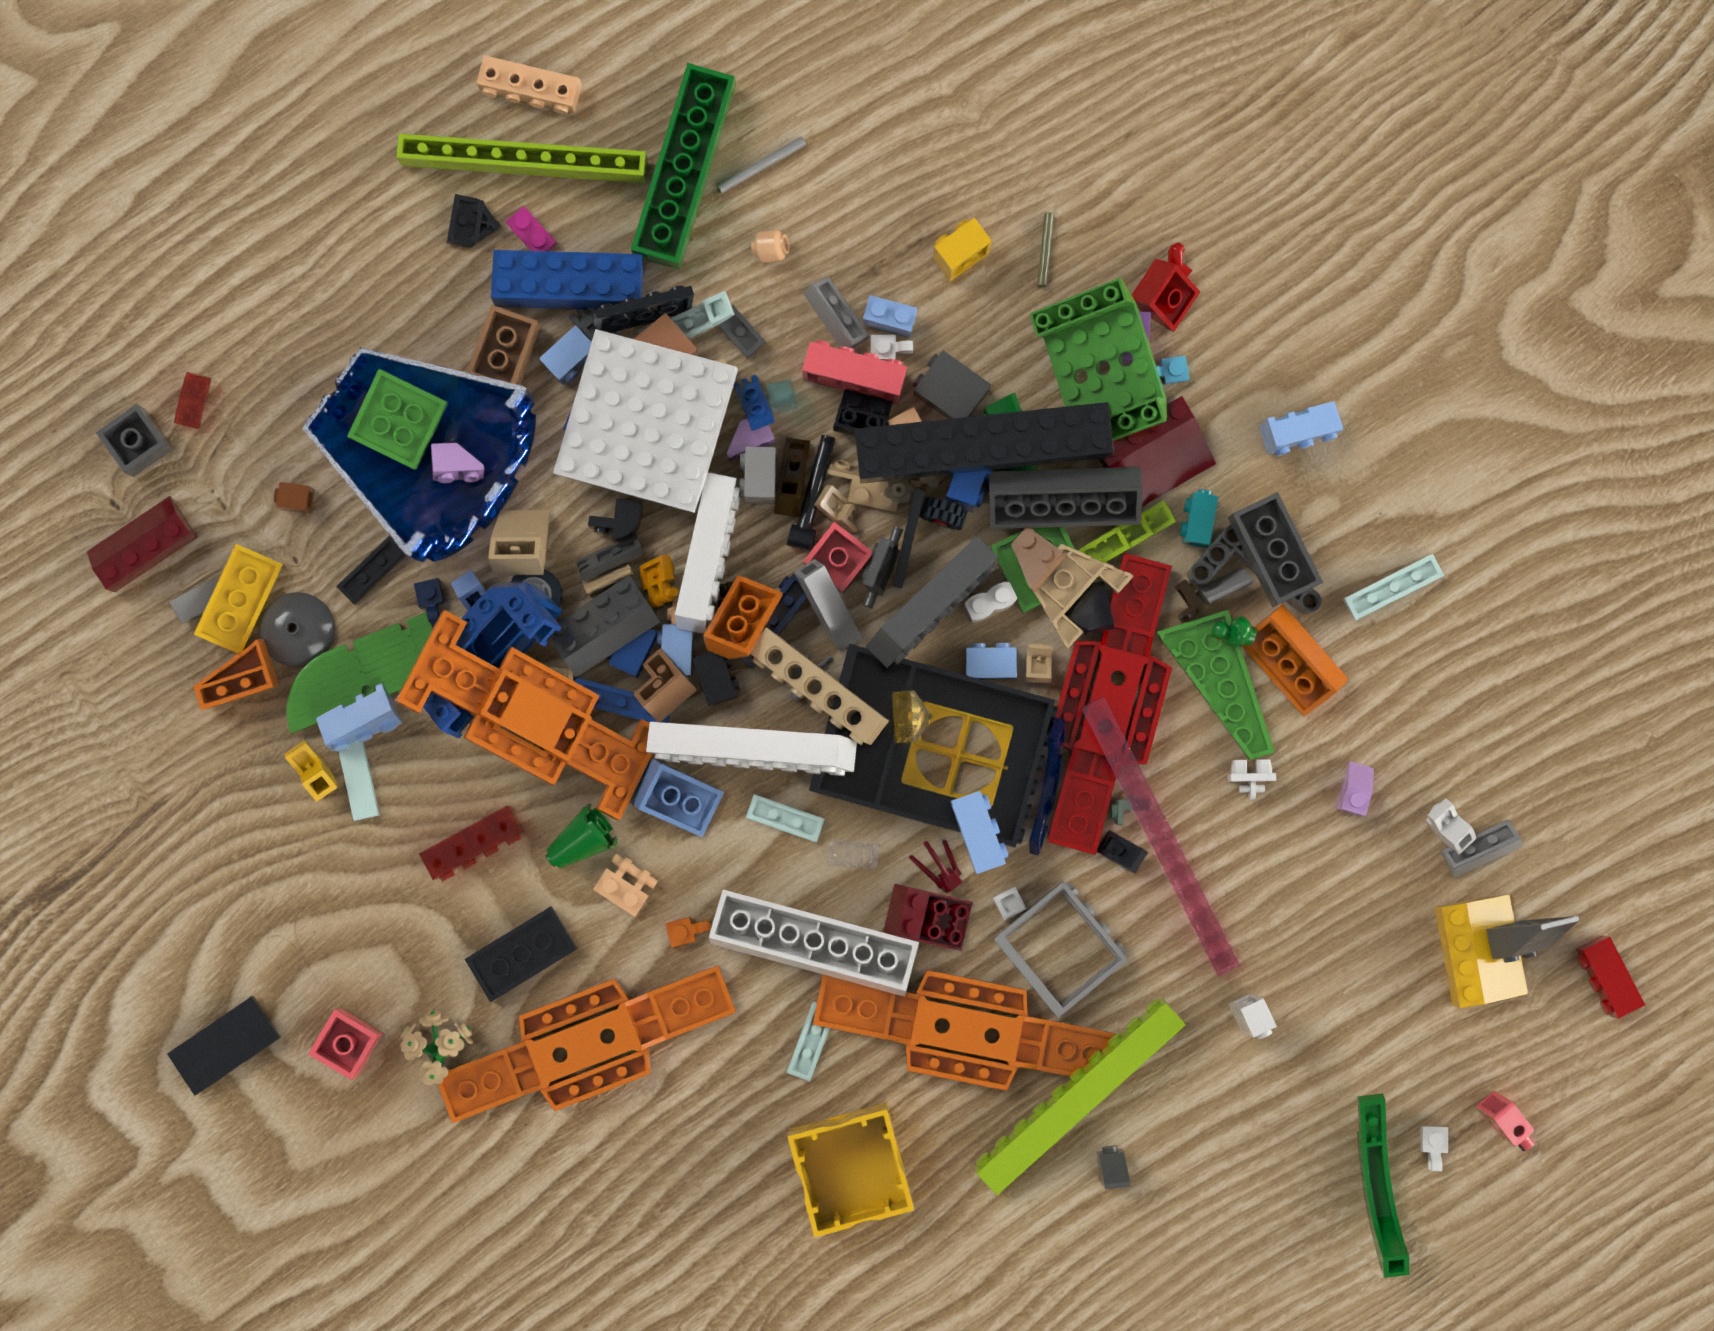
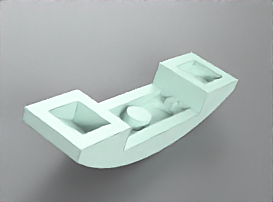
M723 291L703 300V304L678 314L671 319L690 339L726 321L734 315L727 293ZM646 326V327H644V328H642V329H639V330H638V333L640 334V333H641L643 330H645L648 326Z

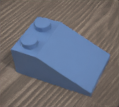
M651 757L630 803L641 811L703 837L724 792Z

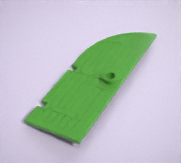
M425 612L407 619L409 628L402 631L400 623L352 641L355 647L353 651L348 652L347 646L344 644L312 659L297 675L288 695L286 713L290 733L293 734L318 724L317 717L341 704L346 707L357 702L355 697L360 694H364V697L376 691L375 686L380 683L383 684L390 695L399 692L433 629L431 623L428 622L427 613Z

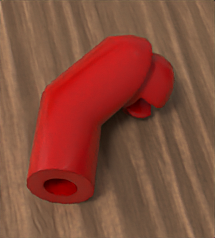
M1179 242L1174 243L1167 251L1168 262L1176 264L1188 277L1193 270L1183 263L1185 247Z

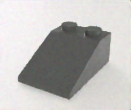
M1578 916L1531 919L1488 928L1486 930L1492 959L1503 958L1504 963L1518 961L1520 955H1522V958L1538 956L1537 951L1548 949L1579 921Z

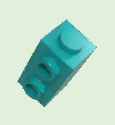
M1198 489V492H1193L1190 498L1186 497L1184 512L1187 513L1186 522L1181 523L1179 536L1183 537L1182 544L1207 548L1210 545L1218 496L1212 495V491Z

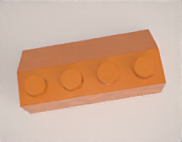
M1283 604L1255 626L1257 634L1250 646L1241 645L1303 717L1338 692L1349 680Z

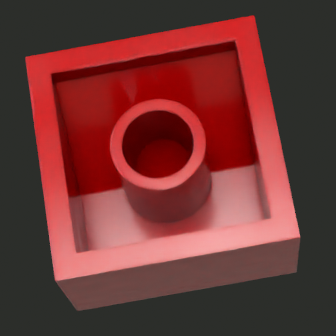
M1155 258L1132 293V297L1141 312H1151V319L1174 332L1199 295L1200 290L1176 264Z

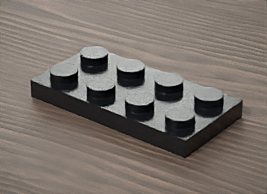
M679 285L667 292L660 293L655 291L643 298L636 299L631 297L619 304H603L595 310L593 330L594 332L597 329L613 333L653 323L665 313L672 318L691 309L694 298L692 286L684 287Z
M550 906L465 958V961L488 1000L492 1002L578 948L553 906Z

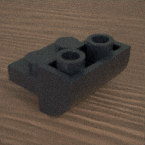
M845 389L838 408L833 431L855 437V429L886 426L893 401Z

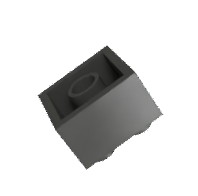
M135 404L96 432L123 472L132 477H135L174 449L147 410L138 404Z

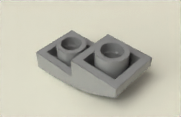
M216 576L169 602L181 623L203 613L217 584L218 579Z

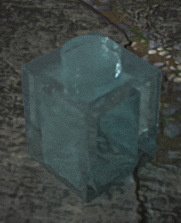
M791 379L766 384L773 414L797 408Z

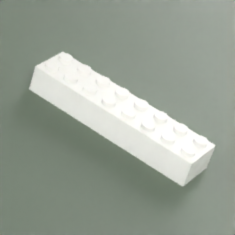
M650 722L646 752L655 754V759L665 760V762L670 763L684 761L694 765L709 763L720 767H726L727 764L749 769L752 766L762 770L777 768L786 772L802 770L811 774L827 772L830 775L845 776V772H854L857 742L841 735Z
M722 890L709 934L710 944L904 997L919 942L727 890Z

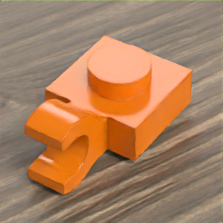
M691 917L665 923L671 948L696 942V933L705 932L712 928L710 920L692 924Z

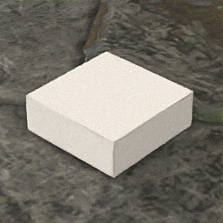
M1015 886L993 897L1004 920L1027 909Z

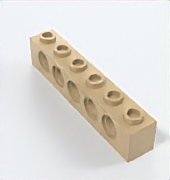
M765 628L750 653L754 656L752 661L762 669L766 666L773 671L771 676L781 684H784L786 681L793 686L790 691L799 698L803 699L806 696L812 701L810 706L821 715L824 711L832 717L829 721L842 730L843 727H846L851 731L849 737L858 744L862 745L865 742L871 745L889 722L888 719L772 630ZM782 652V661L779 664H774V655ZM797 667H801V677L798 679H793V670ZM816 682H821V691L813 695L812 686ZM840 697L841 706L833 710L831 707L832 700ZM856 712H860L861 721L857 725H852L851 716Z

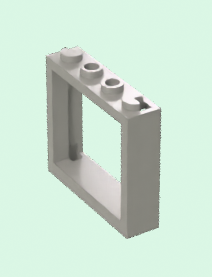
M1064 881L1058 883L993 937V940L1057 1018L1128 961L1125 956L1127 951L1119 941L1116 943L1112 941L1108 936L1112 933L1103 921L1098 923L1094 919L1095 911L1087 902L1082 904L1076 897L1079 894L1078 890L1070 882L1066 884ZM1062 892L1115 958L1059 1004L1006 937Z

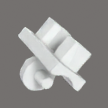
M1232 760L1231 774H1227V782H1248V785H1239V793H1248L1249 800H1255L1256 793L1265 792V785H1256V781H1276V773H1272L1270 760H1255L1256 773L1247 774V760Z

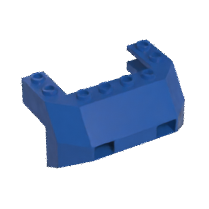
M525 581L494 584L461 618L467 624L456 645L499 668L511 647L525 653L536 640L539 644L546 646L548 644L546 640L555 630L559 632L562 628L556 619L563 610L542 590ZM430 692L423 706L442 732L456 738L462 736L461 732L473 719L472 714L432 692Z

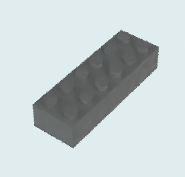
M1141 467L992 471L989 474L991 529L1141 525Z
M978 536L975 537L878 630L866 645V648L887 668L893 662L898 665L912 649L922 642L928 633L930 634L944 618H947L954 611L959 603H962L975 588H978L985 581L986 577L995 569L992 564L997 560L998 556Z

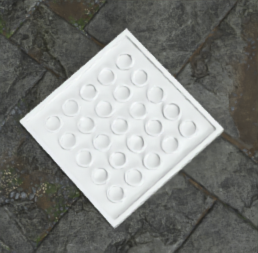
M595 329L553 473L696 513L738 368Z

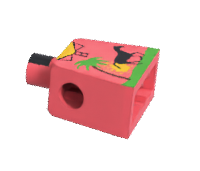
M1493 1091L1476 1106V1109L1505 1141L1514 1147L1518 1146L1522 1151H1527L1533 1146L1534 1141L1530 1135L1534 1129L1512 1101Z

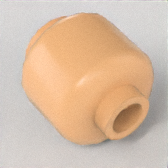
M777 229L758 232L755 236V241L751 242L752 254L757 256L761 263L782 261L785 255L789 253V242L786 234H782Z

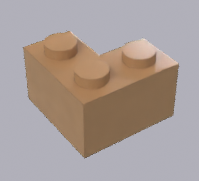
M660 648L642 664L652 678L633 695L657 722H662L697 689Z

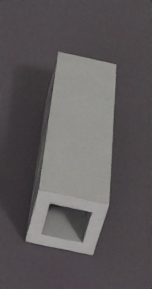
M813 559L795 571L794 574L831 644L840 651L848 649L849 643L855 645L856 641L862 637L825 566Z

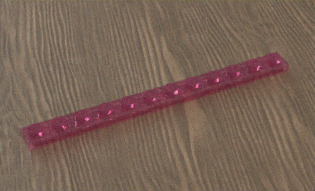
M1103 696L1081 707L1217 976L1241 966L1105 697Z

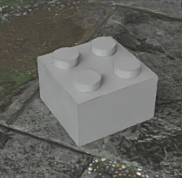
M745 447V453L740 455V469L742 472H745V478H740L741 497L745 498L746 504H775L777 490L776 447Z

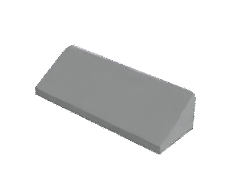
M829 276L811 284L804 292L805 297L839 346L854 348L869 337Z
M1509 819L1476 834L1477 839L1459 855L1450 847L1441 850L1454 878L1521 847L1522 839Z

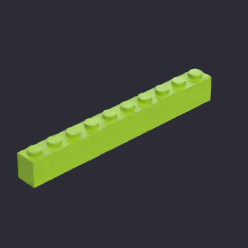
M398 133L396 158L402 166L643 184H646L648 158L646 151Z
M1163 997L1150 1002L1145 1008L1146 1012L1131 1019L1123 1033L1115 1034L1108 1041V1046L1102 1052L1100 1050L1095 1052L1083 1069L1080 1067L1071 1074V1080L1064 1086L1061 1084L1056 1087L1051 1093L1052 1097L1045 1103L1042 1101L1036 1105L1032 1111L1033 1114L1026 1120L1021 1119L1014 1126V1131L1008 1137L1006 1135L1001 1137L989 1154L986 1152L976 1161L977 1165L975 1166L976 1174L996 1195H999L1186 1026L1183 1019Z

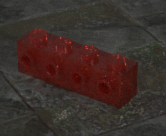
M507 805L424 850L419 855L432 880L440 879L441 882H444L455 876L453 871L463 867L466 870L477 864L476 859L485 855L488 858L499 852L498 847L502 844L507 843L510 846L522 839L520 835L525 830L512 806Z

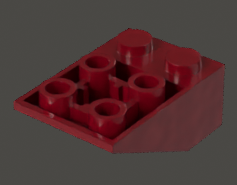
M894 884L883 933L961 951L973 902Z

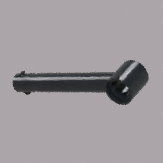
M821 435L798 524L791 525L787 546L809 552L812 550L816 530L812 529L817 510L814 504L822 492L830 456L836 440L834 437Z

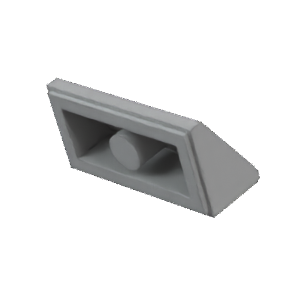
M1239 568L1199 587L1198 590L1205 605H1208L1250 585L1254 580L1243 568Z

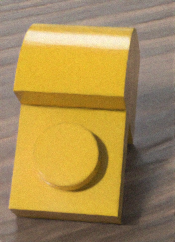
M303 740L284 754L286 760L300 775L302 785L316 802L338 788L331 770L323 758L316 754L306 740Z

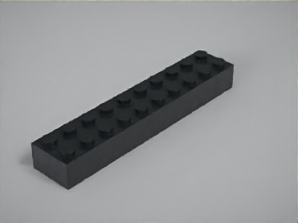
M1108 402L855 429L860 484L1110 458L1114 453Z

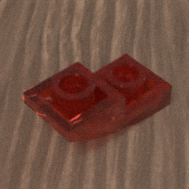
M186 372L174 423L195 429L200 428L212 378Z

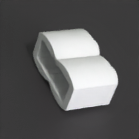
M1003 582L992 587L988 593L972 596L963 607L970 622L977 623L987 619L993 612H1001L1010 608L1017 600V596L1010 582Z

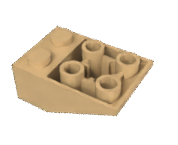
M500 510L491 536L488 557L494 575H544L550 510Z

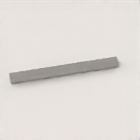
M799 137L718 184L717 187L721 194L806 146L803 137Z

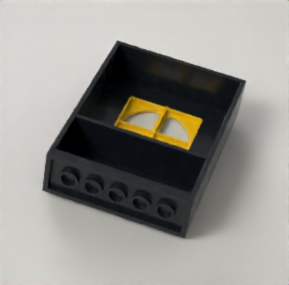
M849 643L839 683L888 719L889 722L871 745L865 742L862 745L857 743L854 772H845V776L830 775L827 772L813 774L809 791L961 833L950 801L972 794H958L954 791L960 764L962 762H969L994 769L996 773L993 781L978 791H981L982 795L987 794L991 809L987 811L990 819L995 818L1000 833L996 834L999 844L1004 843L1005 846L1016 848L1017 843L1021 844L1025 829L1021 828L1023 819L1029 818L1032 807L1031 804H1028L1029 796L1035 795L1038 780L1034 779L1036 770H1041L1045 756L1041 755L1043 746H1048L1051 731L1047 729L1049 722L1055 721L1058 707L1054 706L1055 700L908 659H903L898 665L893 662L887 668L867 648ZM840 697L834 698L832 709L836 710L841 706ZM856 712L851 716L852 725H857L861 721L860 712ZM829 715L824 734L841 735L853 740L849 737L851 731L846 727H843L842 730L829 721L832 718ZM949 716H959L962 718L963 723L956 747L948 748L922 740L921 734L923 730L932 722ZM974 721L986 726L996 737L1001 749L1000 759L992 760L965 751L970 727ZM918 750H926L951 758L952 763L944 788L935 787L923 776L916 762V752Z

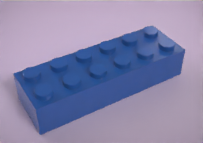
M493 250L491 299L494 306L582 308L587 310L588 308L598 309L599 306L607 303L612 305L619 304L631 297L636 299L643 298L645 269L643 255Z

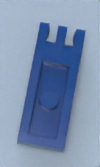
M756 374L751 376L753 383L749 384L747 378L742 379L743 387H740L738 382H734L733 385L752 431L775 422Z

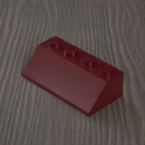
M169 496L89 549L87 554L91 567L104 588L117 592L198 536L172 497Z

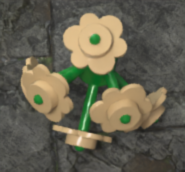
M438 1010L428 1011L424 1014V1017L419 1018L422 1026H432L433 1042L429 1045L426 1038L422 1037L421 1032H415L419 1026L416 1023L412 1027L407 1026L405 1030H402L400 1039L403 1040L400 1047L401 1051L404 1052L406 1060L411 1061L415 1057H420L422 1053L428 1055L430 1061H424L421 1064V1069L418 1071V1076L423 1078V1083L426 1085L443 1083V1078L448 1075V1069L442 1067L445 1057L448 1055L456 1057L458 1051L464 1048V1042L459 1038L463 1037L468 1043H473L470 1038L472 1035L470 1026H467L464 1022L461 1025L457 1021L453 1023L458 1032L453 1031L451 1033L450 1030L443 1029L438 1037L437 1026L449 1020L447 1015Z

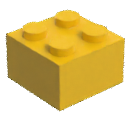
M975 217L970 221L967 219L963 220L955 227V232L949 236L944 234L935 241L936 245L934 246L932 259L949 282L990 253L992 240Z

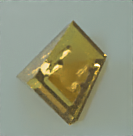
M915 691L893 692L895 744L917 742L933 715Z

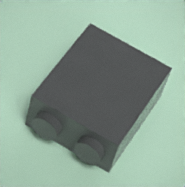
M942 350L939 356L937 354L933 355L927 364L929 370L925 375L920 374L912 385L915 387L913 395L947 419L970 417L991 387L989 382L944 350Z

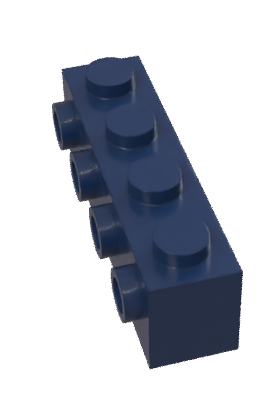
M794 573L791 577L786 576L778 586L783 596L765 628L772 630L778 636L808 600ZM751 654L748 657L739 658L752 669L756 666L752 661L754 656Z

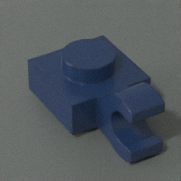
M435 578L414 583L419 608H426L428 622H431V624L436 623L440 616L438 605L445 603L440 579Z

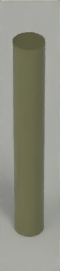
M1051 212L1044 213L1037 284L1039 287H1047L1054 221V213Z

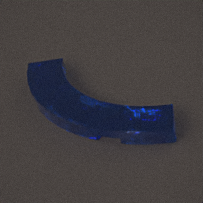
M1056 717L1048 737V757L1044 785L1029 839L1030 854L1037 856L1041 852L1048 826H1045L1050 811L1053 809L1062 763V755L1059 754L1061 745L1064 744L1065 721Z

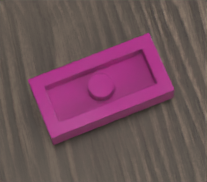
M525 206L520 208L506 221V224L530 251H550L557 245V242Z

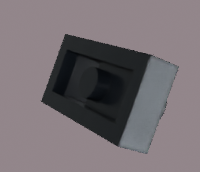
M1110 830L1097 849L1099 854L1134 874L1148 854L1143 848Z

